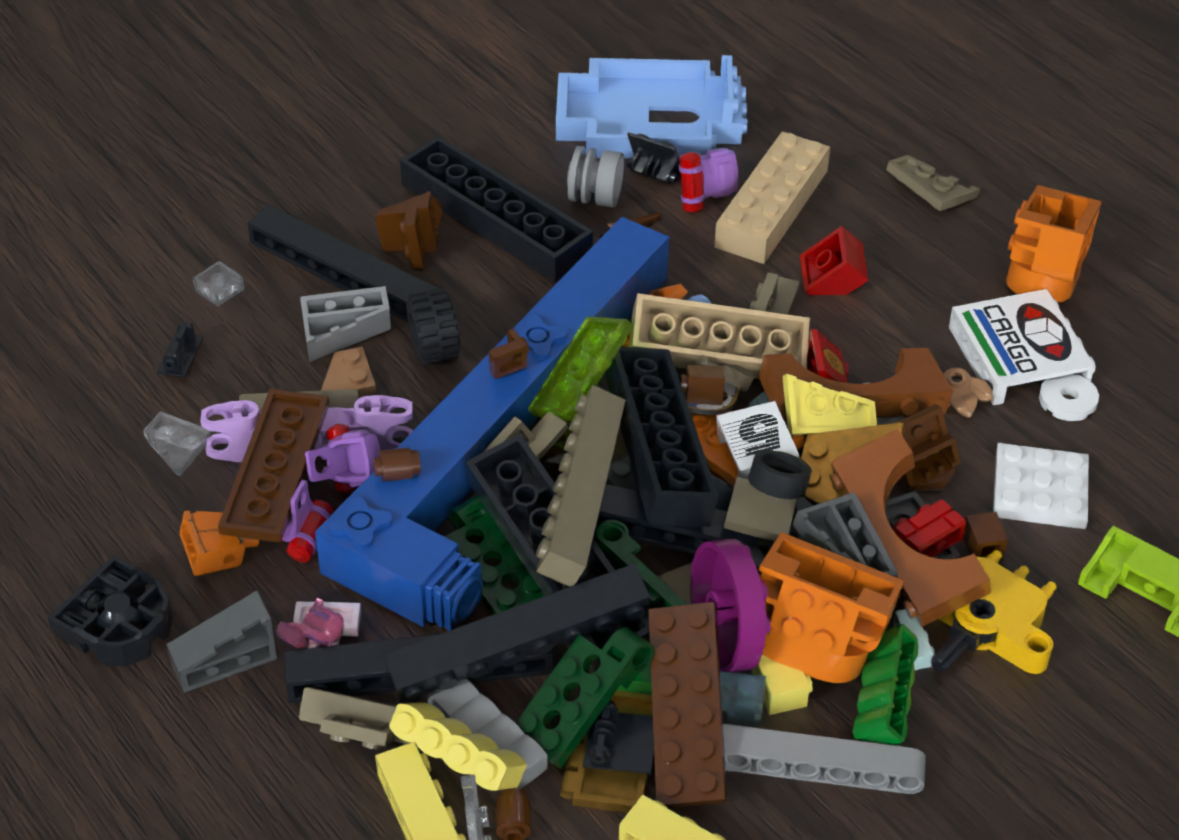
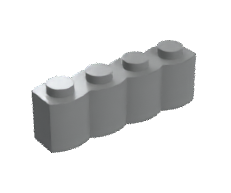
M461 680L450 689H437L427 695L428 703L437 707L446 718L460 720L469 727L472 733L483 734L491 738L499 749L511 750L523 758L527 766L516 788L522 789L548 769L547 754L542 747L531 737L525 735L513 720L502 714L491 700L480 694L469 680Z

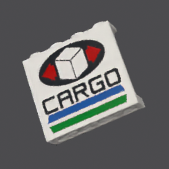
M1047 289L952 307L949 329L977 378L985 381L991 388L993 394L992 405L1004 403L1006 390L1009 386L1074 373L1091 381L1092 374L1095 372V362L1085 351L1081 339L1075 335L1069 320L1064 317L1059 309L1058 302L1052 298Z

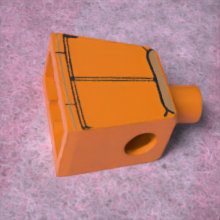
M184 511L179 534L194 576L240 566L245 548L258 547L259 540L219 534L218 524L223 512Z

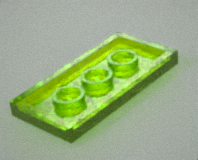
M587 316L528 407V411L534 417L543 418L547 413H552L562 420L572 421L575 414L578 413L574 411L580 395H587L592 385L597 387L598 382L610 367L620 347L626 342L627 336L633 328L631 323L627 319Z

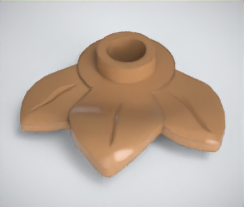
M950 368L944 372V376L953 390L948 407L952 406L967 419L971 418L976 409L977 401H992L993 394L991 388L982 379L970 377L969 373L962 368ZM957 378V379H960L961 381H960V382H954L952 379Z

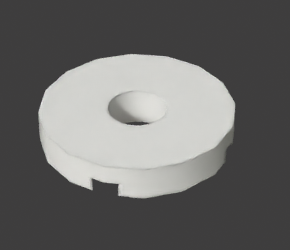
M1077 374L1046 379L1041 385L1039 401L1045 411L1048 409L1053 412L1052 416L1066 421L1086 419L1089 414H1093L1096 411L1099 399L1096 386L1090 380ZM1063 395H1069L1075 399H1066Z

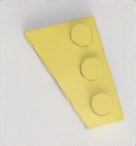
M790 374L783 376L787 429L791 436L877 425L875 401L844 391L831 390L815 382L809 383L796 379V376Z

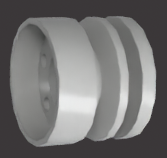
M577 146L570 161L567 174L569 201L578 202L581 195L582 203L588 204L592 193H595L596 205L615 208L622 186L624 154L622 152L604 150L600 161H597L595 148H590L588 153H586L585 147Z

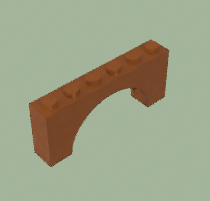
M928 347L901 349L895 368V375L875 383L851 384L821 377L803 367L794 358L792 353L764 355L759 374V380L769 401L776 402L785 423L787 422L783 376L785 374L796 376V379L809 383L822 384V387L831 390L844 391L875 401L876 418L911 416L934 404L942 407L943 414H946L953 393L951 386Z
M899 429L831 461L833 474L829 475L834 488L837 492L842 490L845 495L853 492L856 493L898 572L896 578L904 580L901 593L905 601H902L911 619L916 617L921 627L991 593L990 578L974 553L957 559L929 557L907 546L891 528L886 517L888 497L896 482L909 470L915 468L913 452Z

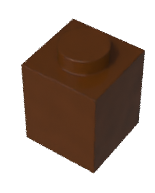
M687 365L686 375L680 376V384L687 403L722 405L725 383L722 366Z
M997 512L967 515L963 540L969 555L974 553L976 557L986 558L994 550H999L1002 553L1000 560H1003L1008 538Z

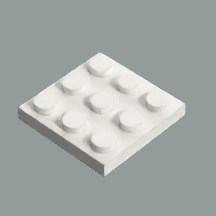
M998 443L995 462L993 512L996 511L998 517L1003 519L1086 529L1088 522L1089 454Z

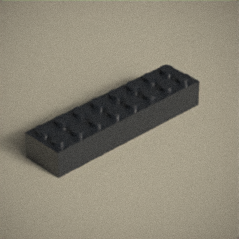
M440 136L435 137L400 160L401 181L404 187L417 195L431 191V194L442 204L443 212L554 283L560 280L593 247L592 230Z
M612 346L605 376L610 393L625 399L620 428L648 524L658 526L711 527L719 496L669 349Z
M518 434L466 461L467 481L544 596L569 588L570 586L536 572L540 558L536 557V552L542 539L546 537L541 534L548 517H551L547 510L552 498L557 493L553 491L554 481L522 435ZM594 539L592 540L586 568L575 585L615 571ZM645 614L640 619L634 621L627 619L616 623L614 627L607 631H594L584 635V638L602 650L618 629L627 627L650 643L649 618ZM597 659L591 663V666L593 667L595 672L600 667V659Z

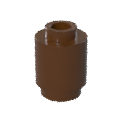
M409 447L378 451V457L373 458L375 477L380 476L382 482L412 479L413 475H420L418 451L410 450Z
M509 788L499 794V798L496 801V834L499 838L503 840H524L531 834V802L525 791L518 788Z

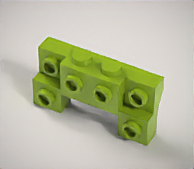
M1112 526L1093 557L1081 571L1078 585L1105 599L1108 598L1117 584L1132 590L1172 611L1164 630L1179 637V559Z

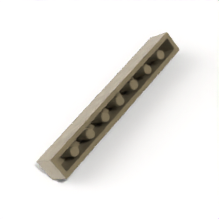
M594 385L591 386L587 395H580L575 405L574 411L578 413L575 414L569 430L573 431V433L569 435L564 446V450L568 451V453L562 458L558 469L562 474L558 476L553 488L557 495H554L549 504L547 513H550L551 517L549 516L541 533L546 537L542 539L536 552V557L540 558L536 572L570 587L575 585L587 565L625 405V399Z

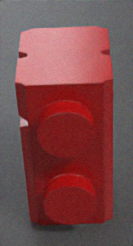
M941 499L932 505H923L917 514L909 519H900L894 525L893 531L913 550L929 557H935L963 539L966 521L965 518L957 511H953L952 507Z

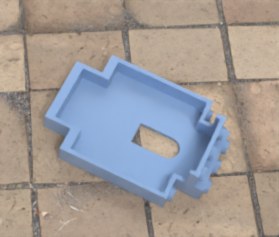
M722 55L721 76H715V71H710V60L589 58V73H558L556 141H586V153H588L590 148H595L597 158H601L604 150L622 152L624 158H634L627 133L630 132L636 135L644 134L651 140L660 143L664 141L672 144L677 150L679 159L682 154L689 152L705 155L708 150H715L717 144H741L742 134H747L746 87H741V76H737V66H732V55ZM649 110L690 111L697 114L699 119L692 123L649 122Z

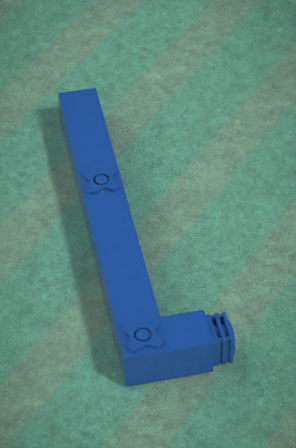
M621 217L513 328L528 343L527 367L495 379L490 373L488 353L396 448L409 447L410 450L418 451L420 475H413L412 479L382 482L380 476L375 477L373 472L315 531L320 574L422 627L428 622H436L440 628L445 627L447 631L456 629L461 622L465 621L482 599L483 581L481 564L478 562L473 563L472 559L468 557L465 559L459 553L458 543L434 531L449 516V509L460 504L473 490L467 481L466 461L481 454L514 417L521 420L529 429L555 401L563 376L576 378L630 320L637 293L649 295L651 290L658 289L665 282L668 272L669 236ZM507 335L494 348L507 344Z

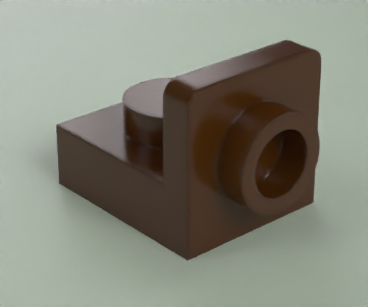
M513 328L507 330V344L489 350L490 373L495 379L527 367L528 343Z

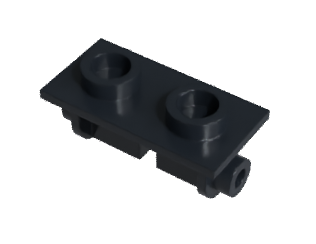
M184 322L178 326L157 374L186 377L203 340V336L195 335L193 325L190 322Z

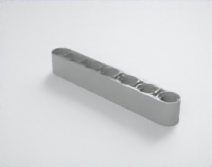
M723 724L726 771L904 794H915L924 789L926 756L922 751L915 748Z

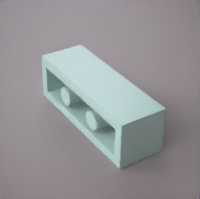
M905 609L896 610L893 619L894 627L904 624L918 639V655L914 662L915 670L931 667V659L935 655V651L928 642L927 631L923 630L916 617L911 619Z

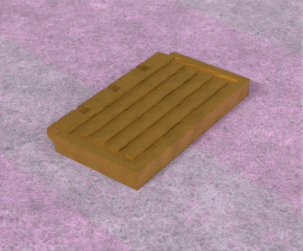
M617 690L610 699L616 703L619 713L653 716L652 695ZM588 730L567 759L560 795L563 798L572 799L573 806L628 813L639 798L644 795L648 774L583 768L589 736Z

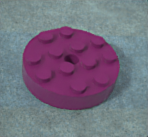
M737 539L702 543L695 553L691 568V604L714 602L717 607L720 674L754 669L760 662L766 634L770 633L771 629L770 620L765 610V600L768 596L766 583L763 580L760 581L750 548L747 545H743Z

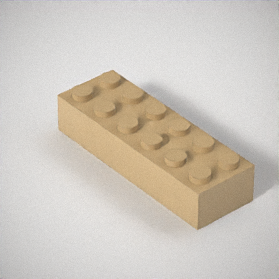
M782 131L716 222L715 248L765 264L827 173L830 146Z
M637 293L632 311L629 347L669 349L674 366L685 369L687 365H697L696 361H698V358L704 355L708 361L720 366L724 364L730 367L731 365L740 366L750 371L755 376L754 378L759 379L763 357L768 354L792 353L794 358L807 369L810 318Z

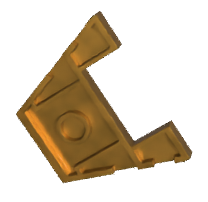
M904 423L807 434L801 459L809 464L812 472L805 496L803 497L808 502L817 505L844 496L845 494L842 490L836 491L829 475L833 474L831 461L896 429H899L903 436L905 430Z

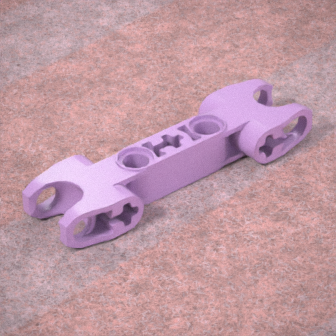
M370 395L357 399L354 403V408H328L314 449L327 445L326 430L335 424L348 425L350 431L368 430L369 433H375L380 450L396 449L401 443L395 442L392 438L408 437L414 431L409 427L399 426V424L407 423L413 419L412 401L400 397ZM247 400L230 401L212 405L201 410V427L208 431L220 432L207 438V456L216 460L242 462L261 413L255 402ZM401 407L406 409L404 413H390L394 408ZM212 415H221L225 418L217 421L208 420ZM217 444H229L223 450L213 449Z

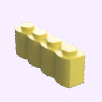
M429 703L398 704L389 725L391 731L400 739L407 742H416L417 746L424 753L431 757L443 758L444 762L451 769L458 773L470 774L478 785L488 790L518 787L527 766L523 758L517 753L508 749H499L491 738L483 734L472 733L466 724L454 718H446L437 707Z

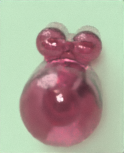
M317 598L301 624L281 621L275 633H277V637L296 648L307 647L308 642L306 638L322 646H329L340 639L345 623L341 614L324 607V601Z

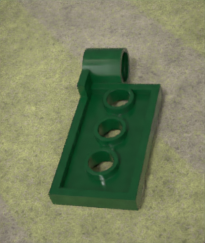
M477 495L449 509V517L456 531L444 537L458 543L459 553L465 559L468 557L472 559L473 563L478 562L481 564L483 581L481 601L492 615L544 597V594ZM477 535L483 541L479 544L468 542L467 538ZM496 558L500 561V564L494 567L488 566L484 563V560ZM506 580H512L518 584V587L506 589L502 586V583Z
M607 520L597 527L596 543L615 570L636 564L650 596V609L688 605L634 556V554L641 550V546L628 535L629 531L624 523L617 520Z
M627 627L618 629L602 650L579 634L516 721V724L525 735L531 737L542 747L547 754V760L561 769L620 685L628 689L638 673L649 666L654 657V646ZM600 659L599 669L590 674L589 667L591 663ZM576 687H580L579 697L574 701H570L571 691ZM560 714L561 720L559 725L554 729H550L551 719L555 715Z

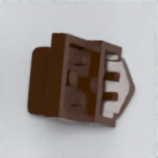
M431 191L380 209L375 217L382 249L386 252L405 251L406 258L411 259L413 270L424 269L426 252H437L440 236L438 229L443 206L431 194Z
M934 404L896 422L904 423L903 437L913 452L915 468L909 470L901 478L909 488L913 487L917 491L943 490L954 476L956 466L961 464L954 436L948 433L942 407Z

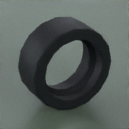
M774 450L760 451L753 458L748 480L754 488L769 496L789 500L799 499L805 496L812 469L809 464L792 454Z

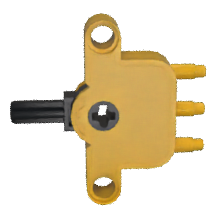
M994 550L986 558L977 557L990 578L991 593L939 618V620L951 626L950 639L931 659V664L935 666V670L938 672L948 671L966 649L972 652L989 649L1028 673H1043L1049 664L1053 640L1039 628L1044 618L1047 601L1057 588L1056 584L1049 581L1040 589L1025 580L1029 573L1028 567L1021 566L1014 573L998 564L1002 558V553L999 550Z

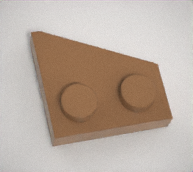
M363 346L334 352L321 391L358 390V397L376 394V385Z

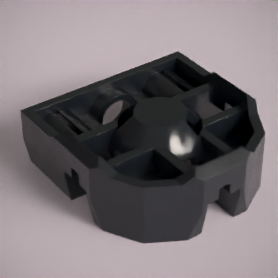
M113 556L48 618V621L56 637L84 653L89 649L94 651L98 660L104 665L128 666L146 659L151 654V642L155 639V636L162 640L169 636L173 616L169 598L161 581L140 568L134 567L122 559ZM151 584V587L146 591L145 585ZM136 622L142 623V630L136 627Z

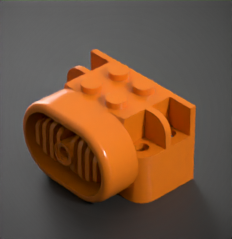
M1037 185L1028 201L1023 200L1021 209L1018 208L1014 224L1018 226L1015 233L1011 235L1008 250L1011 251V262L1006 278L1007 286L1016 294L1047 289L1052 298L1058 303L1068 300L1074 292L1082 264L1088 254L1102 201Z
M781 532L758 570L762 572L760 581L763 580L767 586L768 596L765 600V610L771 625L770 633L766 634L762 654L772 661L802 671L804 674L821 681L846 683L855 680L862 673L869 652L876 649L890 622L904 580Z

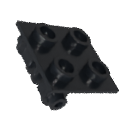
M628 132L627 136L634 158L628 159L627 168H630L631 172L640 175L644 174L645 177L651 175L652 179H657L666 184L676 183L678 175H681L679 171L680 160L676 148L668 142L663 141L660 143L651 140L644 134L636 135Z
M610 700L590 727L583 768L651 774L654 758L653 716L619 713L616 703Z

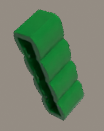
M904 624L885 630L876 649L868 654L861 676L863 688L860 690L857 701L859 714L855 719L853 727L855 741L897 745L903 743L906 738V715L911 707L910 688L915 679L914 662L918 655V639Z

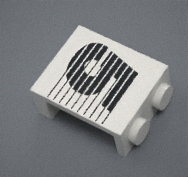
M775 401L717 415V437L720 444L727 442L738 468V477L748 479L753 458L760 451H781L799 458L800 455Z

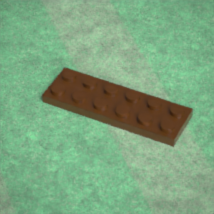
M269 389L219 521V534L282 542L291 516V498L301 480L304 479L307 470L305 452L315 448L330 405L329 396Z
M708 602L648 609L650 643L654 646L655 650L651 661L656 800L662 802L667 808L727 803L716 604Z

